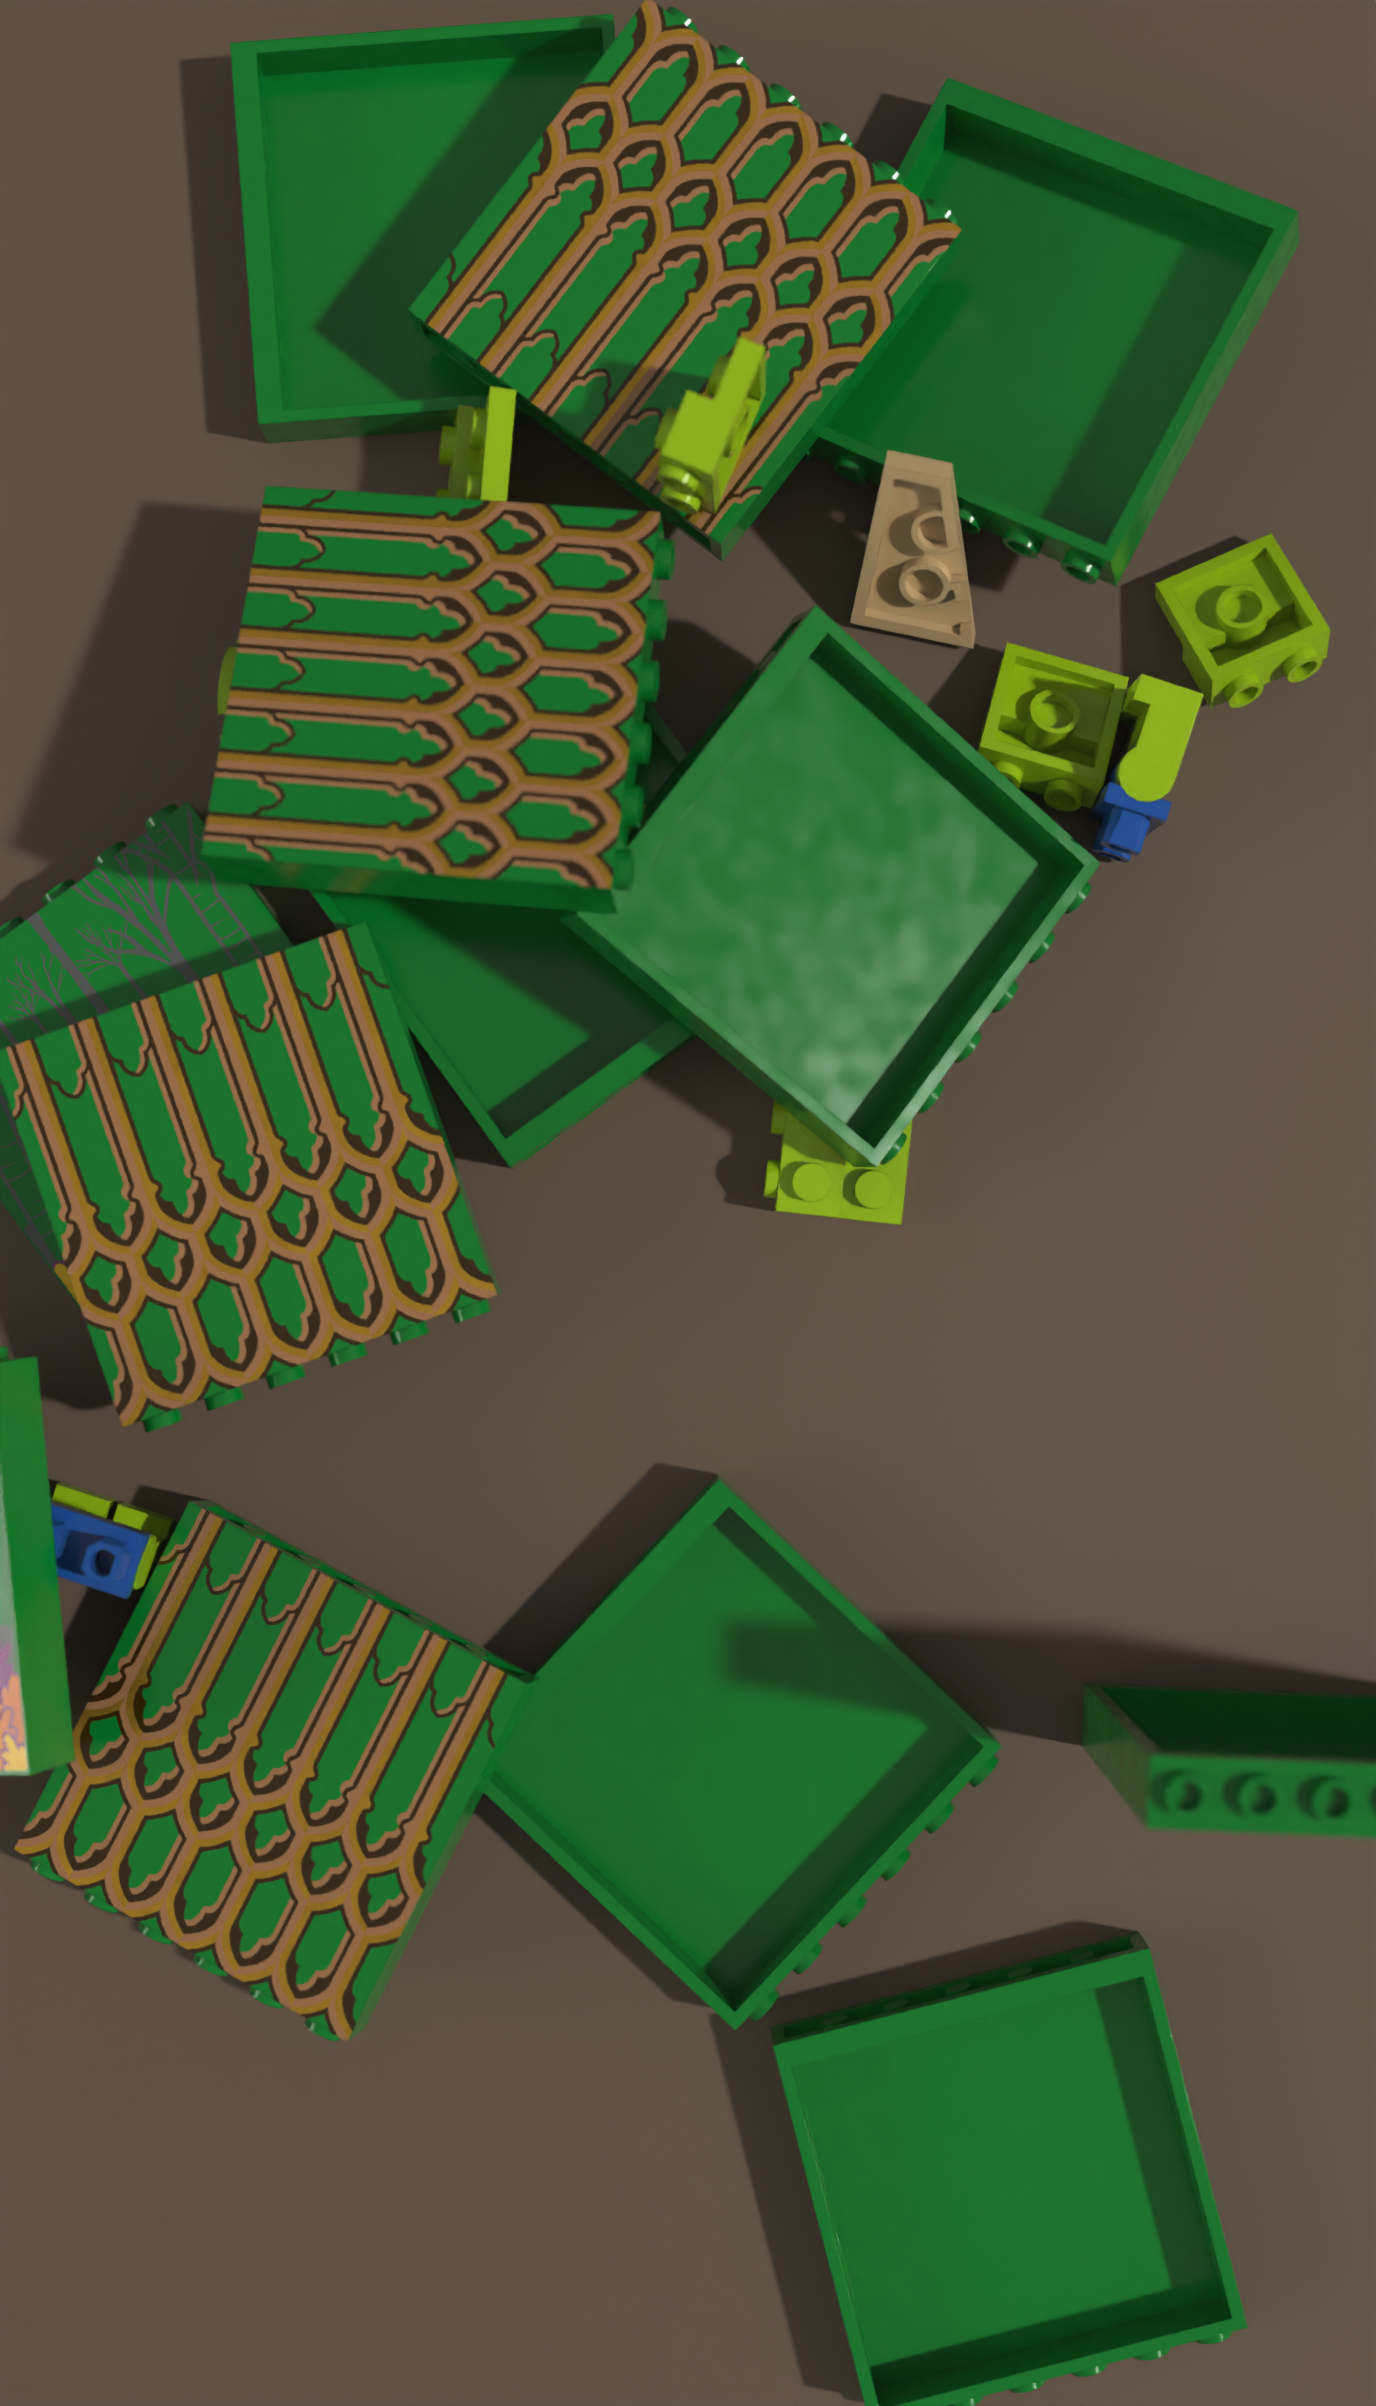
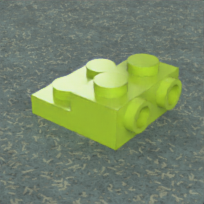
M739 337L731 358L721 355L715 364L706 392L713 399L711 400L687 390L679 411L669 408L660 424L655 440V448L662 450L658 461V469L660 470L657 475V479L664 484L660 499L670 507L681 512L696 514L700 508L712 514L716 513L766 394V347L743 337Z
M490 386L485 408L458 405L454 427L442 425L438 464L450 466L448 489L437 488L436 497L507 502L516 390Z
M1272 533L1155 583V599L1183 645L1182 660L1201 693L1204 694L1203 696L1210 708L1226 701L1231 708L1246 706L1260 696L1264 689L1263 685L1284 676L1291 683L1303 681L1317 672L1322 665V660L1327 658L1331 629Z
M1007 642L975 750L1018 789L1022 788L1043 794L1046 804L1056 810L1069 812L1075 811L1081 806L1092 808L1105 780L1129 677Z
M774 1100L770 1134L782 1135L780 1160H767L764 1197L775 1198L774 1212L901 1225L912 1120L903 1131L907 1135L903 1147L888 1163L884 1165L879 1164L877 1167H853Z

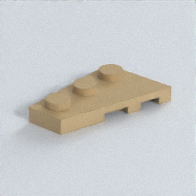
M887 450L853 604L851 624L974 649L976 631L953 463Z

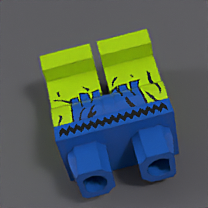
M1140 674L1132 686L1127 689L1119 721L1131 726L1120 760L1106 774L1102 789L1087 817L1100 821L1090 852L1127 863L1130 861L1131 855L1137 856L1140 854L1145 836L1166 822L1172 802L1161 798L1169 793L1176 780L1204 695L1203 693L1144 674Z
M65 1482L58 1483L51 1500L58 1577L125 1599L131 1595L132 1589L137 1590L147 1585L173 1534L177 1519L121 1502L117 1505L113 1521H111L109 1518L116 1499Z

